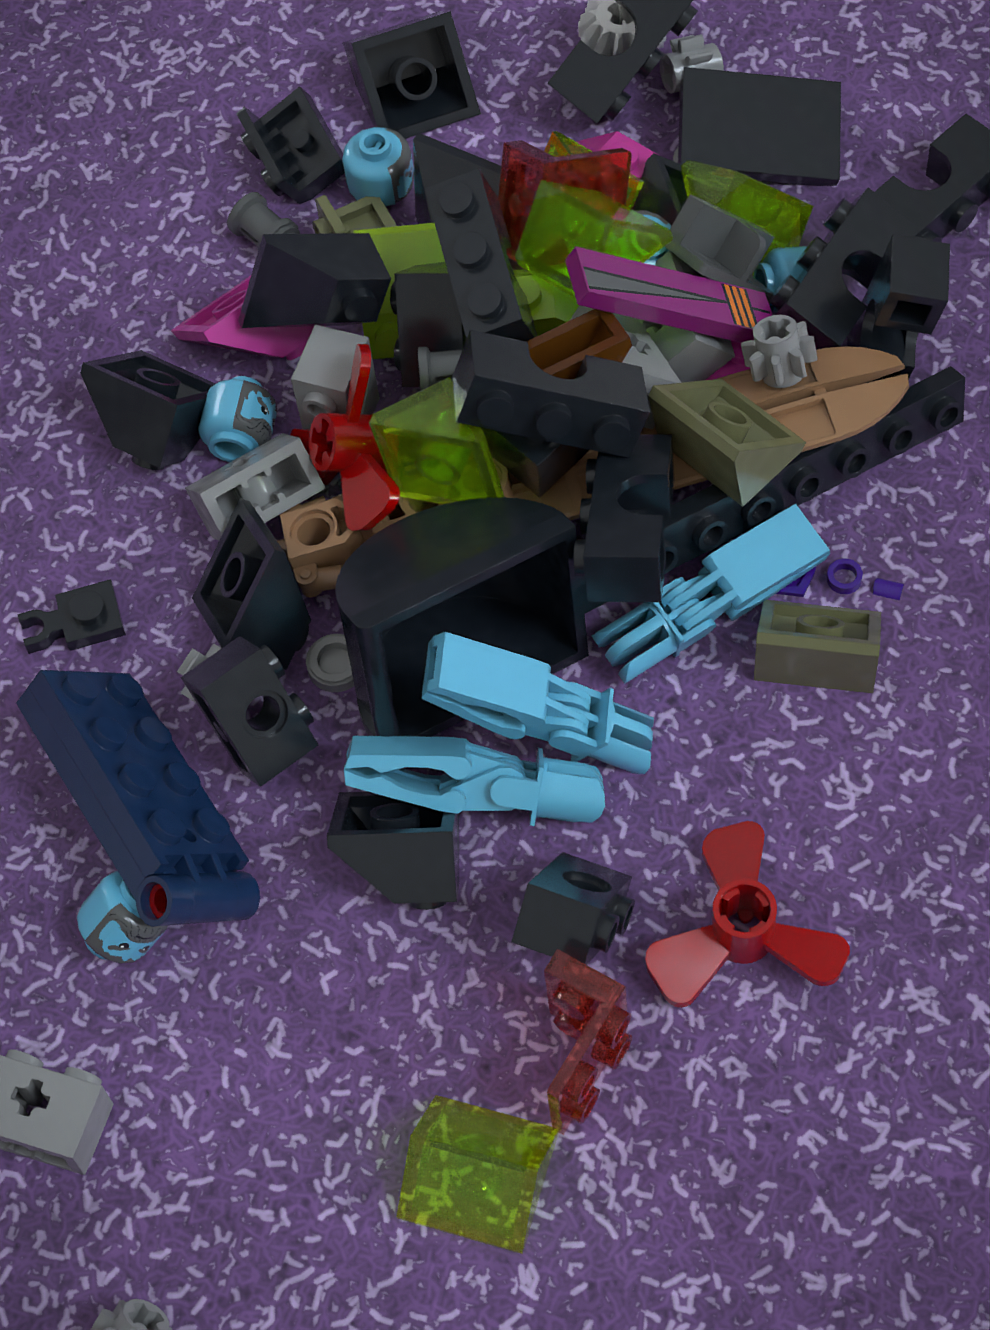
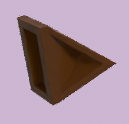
M593 309L526 341L529 345L532 361L544 372L562 379L576 378L585 355L623 362L632 347L629 335L614 314Z

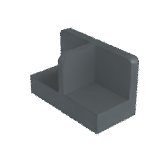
M690 194L661 244L703 276L715 281L764 292L768 303L771 304L769 300L774 292L752 277V274L775 237L762 227Z

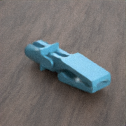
M794 504L705 557L702 561L704 567L698 572L699 576L688 581L680 577L663 587L662 602L642 603L593 634L592 638L598 647H605L620 638L605 654L612 667L621 665L640 654L620 670L618 675L625 684L669 655L679 656L681 651L709 634L717 626L714 620L724 612L731 621L746 614L825 561L830 555V549L797 504ZM709 592L712 593V597L699 601Z
M448 632L433 636L428 643L421 699L509 739H521L527 735L548 741L552 747L570 753L571 761L578 762L588 756L634 774H645L650 768L651 752L649 750L652 748L653 731L651 728L654 724V717L613 702L614 689L609 688L601 693L578 683L567 682L551 674V667L547 663Z
M353 736L346 753L347 760L344 765L346 786L442 812L458 814L462 811H511L513 809L529 810L530 825L535 826V820L539 817L592 823L602 815L605 808L603 778L596 766L543 757V748H538L536 762L520 760L517 756L470 743L464 738ZM404 768H432L442 770L446 774L441 776L425 775Z

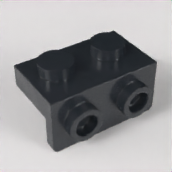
M300 86L261 118H258L245 106L236 113L245 129V132L240 135L248 150L257 159L262 160L265 168L260 171L261 176L277 196L281 197L286 193L298 204H302L312 200L345 173L342 161L343 152L312 97Z

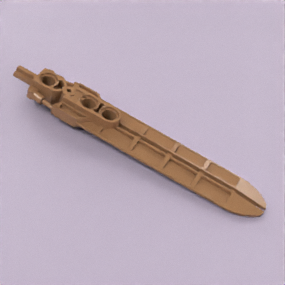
M841 346L816 350L817 361L805 363L807 376L802 378L797 384L786 388L770 387L764 383L763 379L757 382L753 381L751 369L717 378L723 379L803 439L806 444L802 452L841 441L868 429L888 415L909 389L908 374L873 381L903 370L905 366L898 356L864 347ZM654 426L653 429L643 427L640 434H657L656 427ZM483 449L428 465L419 461H412L392 467L386 471L399 487L400 497L395 509L368 531H352L348 529L345 523L343 495L340 494L328 500H325L323 495L305 504H297L283 512V514H280L285 539L278 540L277 542L285 552L291 569L294 570L295 579L302 594L309 598L316 597L322 591L335 589L337 577L346 560L366 540L385 527L432 507L468 499L508 497L546 504L562 512L570 521L580 518L581 499L592 497V494H587L586 491L587 459H597L598 451L589 450L540 498ZM673 453L674 490L707 480Z

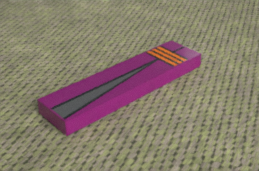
M577 246L565 259L577 304L580 306L740 343L754 340L752 327L760 320L772 316L764 292Z

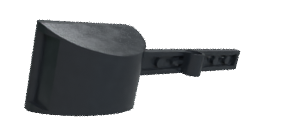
M950 366L910 386L901 401L888 415L857 435L841 441L801 452L743 507L714 484L673 504L671 519H663L666 551L665 574L753 529L794 504L798 506L808 502L837 485L855 478L863 472L964 421L965 377ZM488 497L456 501L420 511L385 527L366 540L351 554L340 570L335 589L358 709L368 736L432 737L465 720V718L421 699L428 643L433 636L440 633H452L539 660L550 665L551 674L589 656L585 613L607 602L587 601L585 576H575L574 545L577 539L576 526L562 512L546 504L520 498Z

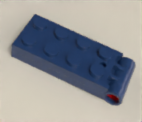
M40 670L16 704L136 900L138 914L144 923L156 927L239 921L251 918L259 907V886L251 874L237 871L242 870L249 862V859L230 831L228 821L217 811L201 786L199 776L189 767L173 742L169 729L159 720L148 703L141 685L132 678L130 673Z

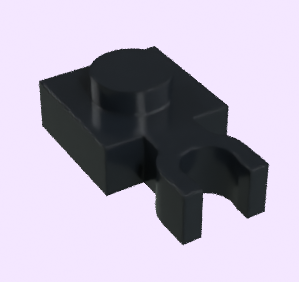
M111 579L56 594L57 610L44 612L36 609L17 614L22 629L34 625L44 627L39 635L23 639L28 654L50 647L55 640L64 637L69 650L72 651L126 635Z

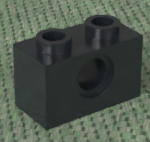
M239 636L180 678L234 764L243 775L261 787L319 744L308 728L314 722L309 709L295 693L288 695L279 678L285 675V671L278 658L266 645L258 648ZM263 696L261 711L255 717L247 720L246 711L249 704L255 698Z
M562 852L527 884L511 942L584 969L599 951L605 953L609 951L616 933L620 935L625 933L635 905V900L627 897L632 876Z

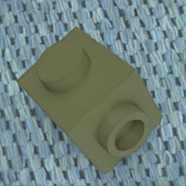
M326 195L315 199L319 219L312 222L315 234L353 233V230L397 226L380 197L366 196L334 210Z

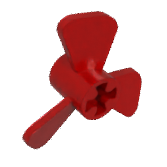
M357 344L355 348L346 413H319L314 418L310 429H292L290 434L301 439L324 485H328L335 475L340 472L345 523L347 528L352 531H368L375 527L395 509L400 497L399 487L386 472L393 465L397 452V433L394 423L387 415L361 414L371 368L369 344Z
M745 821L717 828L711 831L703 841L702 856L718 889L713 901L712 925L655 941L646 951V969L665 1000L675 1007L682 1008L691 1005L727 960L748 964L762 959L769 952L811 983L818 986H829L837 982L849 959L850 946L838 934L776 923L777 904L775 897L764 884L758 882L765 833L761 825L756 822ZM737 913L739 920L744 924L750 923L754 916L760 922L756 926L749 928V932H740L735 930V926L728 919Z

